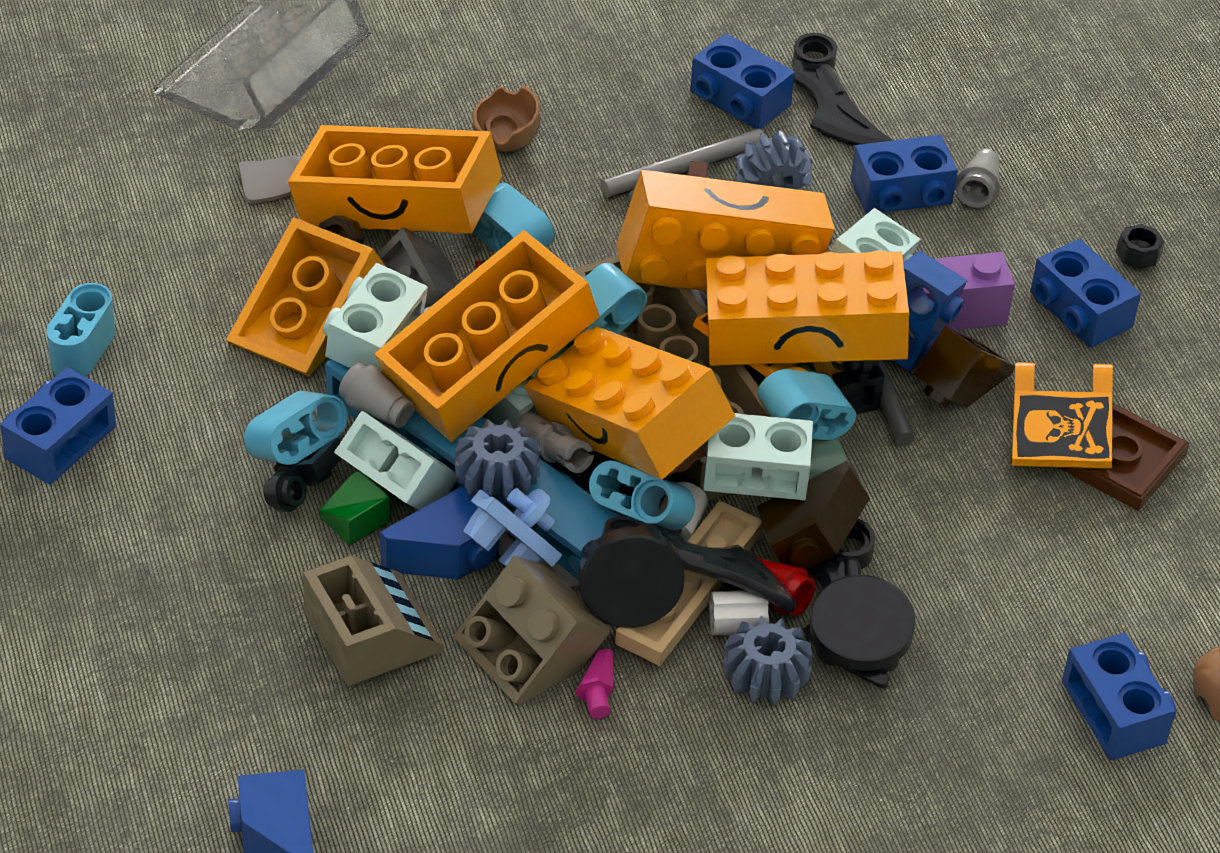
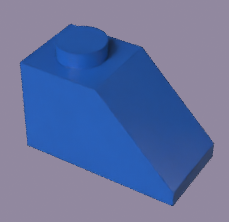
M461 486L381 531V566L402 574L460 579L476 569L479 570L487 567L499 556L500 538L488 552L463 532L478 507L471 502L473 496H468L467 490Z
M304 769L238 776L239 798L228 799L230 829L231 832H242L244 853H313Z

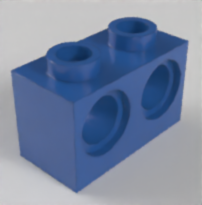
M725 33L693 57L690 92L751 127L762 129L791 106L795 71Z
M940 134L855 145L850 179L865 214L874 208L885 213L952 204L958 169Z
M1080 238L1037 258L1030 290L1040 304L1046 306L1066 325L1070 332L1076 334L1090 348L1133 327L1141 293Z
M920 250L903 263L909 307V329L913 332L915 338L909 335L908 359H893V361L910 372L921 363L946 323L950 325L960 313L965 303V300L960 295L968 281ZM923 288L932 294L934 301L925 295Z
M66 367L52 380L45 382L38 392L20 408L11 411L0 424L5 459L51 485L116 427L113 392Z
M1126 632L1069 649L1062 683L1110 761L1167 744L1172 723L1176 717L1174 700L1167 690H1162L1151 673L1147 657L1142 651H1137Z

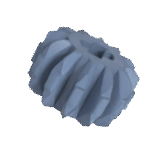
M778 130L772 138H768L761 133L759 142L755 144L745 142V153L735 156L737 167L735 171L737 176L735 178L737 182L803 190V186L812 183V158L808 150H805L802 142L795 135L786 137V135Z
M487 419L483 429L469 426L465 438L458 439V445L455 448V474L458 478V483L465 484L468 496L476 495L481 489L490 497H501L509 504L507 497L512 490L518 488L527 496L531 484L537 483V477L540 475L541 462L538 440L530 438L527 426L513 429L509 419L502 425H494Z
M762 615L755 626L741 621L736 634H729L724 651L723 671L725 678L732 680L734 694L750 692L749 696L752 704L760 697L768 698L773 706H775L778 700H780V695L794 700L799 692V688L805 687L807 681H809L812 668L810 665L813 654L811 643L803 640L801 627L786 629L783 617L776 624L767 623Z

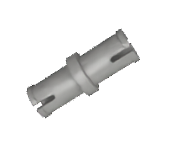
M528 412L518 419L515 428L527 426L530 438L538 440L540 458L551 463L557 461L574 473H581L591 465L594 455L587 452L593 451V448L589 443L574 437L572 431L564 424L559 422L550 423L534 412Z

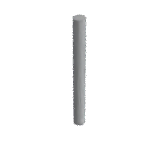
M756 129L602 180V192L608 198L635 189L641 170L680 174L689 171L690 161L710 164L745 152V142L753 144L759 142L760 134L763 131Z

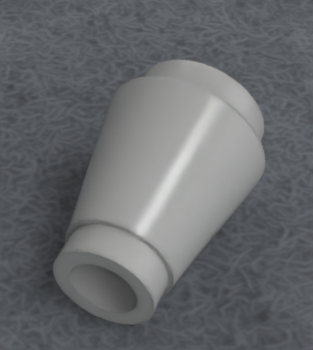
M990 149L978 150L956 178V192L960 200L970 207H984L992 203L999 195L1000 159L994 151Z
M360 362L353 365L346 372L339 386V395L345 399L347 407L359 412L364 411L376 419L392 424L396 428L403 427L413 415L415 404L374 364L367 366Z

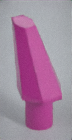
M610 649L598 650L575 690V695L587 702L590 717L594 719L604 718L611 711L608 697L614 689V651Z

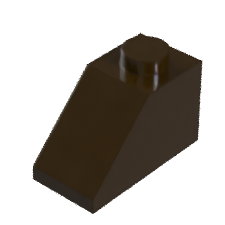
M945 326L913 375L927 384L923 392L941 405L947 407L952 401L969 407L1009 377L1015 370V365L982 342Z
M845 461L809 479L806 500L774 497L758 505L757 508L769 545L780 562L807 570L837 555L870 498L848 461Z

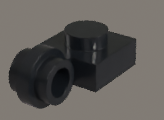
M879 360L842 361L846 370L834 373L832 380L856 411V415L878 410L885 375L878 365Z
M339 438L333 439L296 464L285 465L277 463L274 466L276 473L264 485L263 494L266 503L278 512H291L303 504L306 498V486L316 485L326 480L332 473L331 469L342 459L334 453L341 443Z

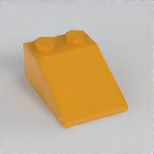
M293 217L226 341L231 345L309 377L327 358L325 353L328 336L323 333V328L330 312L335 307L342 308L347 301V296L353 282L358 277L365 278L376 262L383 266L385 264L373 248Z

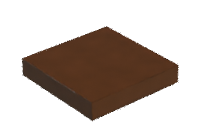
M1112 402V468H1057L1139 511L1187 455L1190 443Z

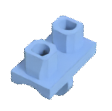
M515 488L507 497V500L516 507L513 514L497 499L490 497L480 489L471 500L478 509L470 518L463 532L488 552L505 531L512 535L515 541L498 560L505 567L513 556L539 563L544 561L553 567L562 554L530 528L537 524L544 531H548L553 526L555 519L545 512L550 503V496L542 489H536L526 496L518 488Z

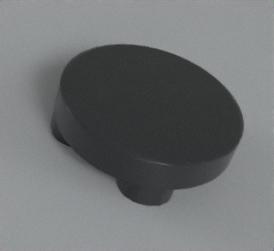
M641 524L637 527H625L610 531L597 540L588 542L582 548L578 582L584 604L595 617L616 627L636 628L660 620L675 607L684 589L685 575L680 555L671 541L663 536L656 526Z
M851 575L832 581L817 594L811 608L809 626L811 637L816 645V654L822 662L829 665L838 664L848 669L860 671L876 670L885 673L893 671L898 666L899 659L908 651L914 636L915 613L910 600L894 584L874 576Z

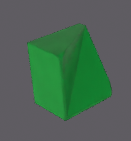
M357 470L319 510V516L349 545H352L390 522V497L367 475Z

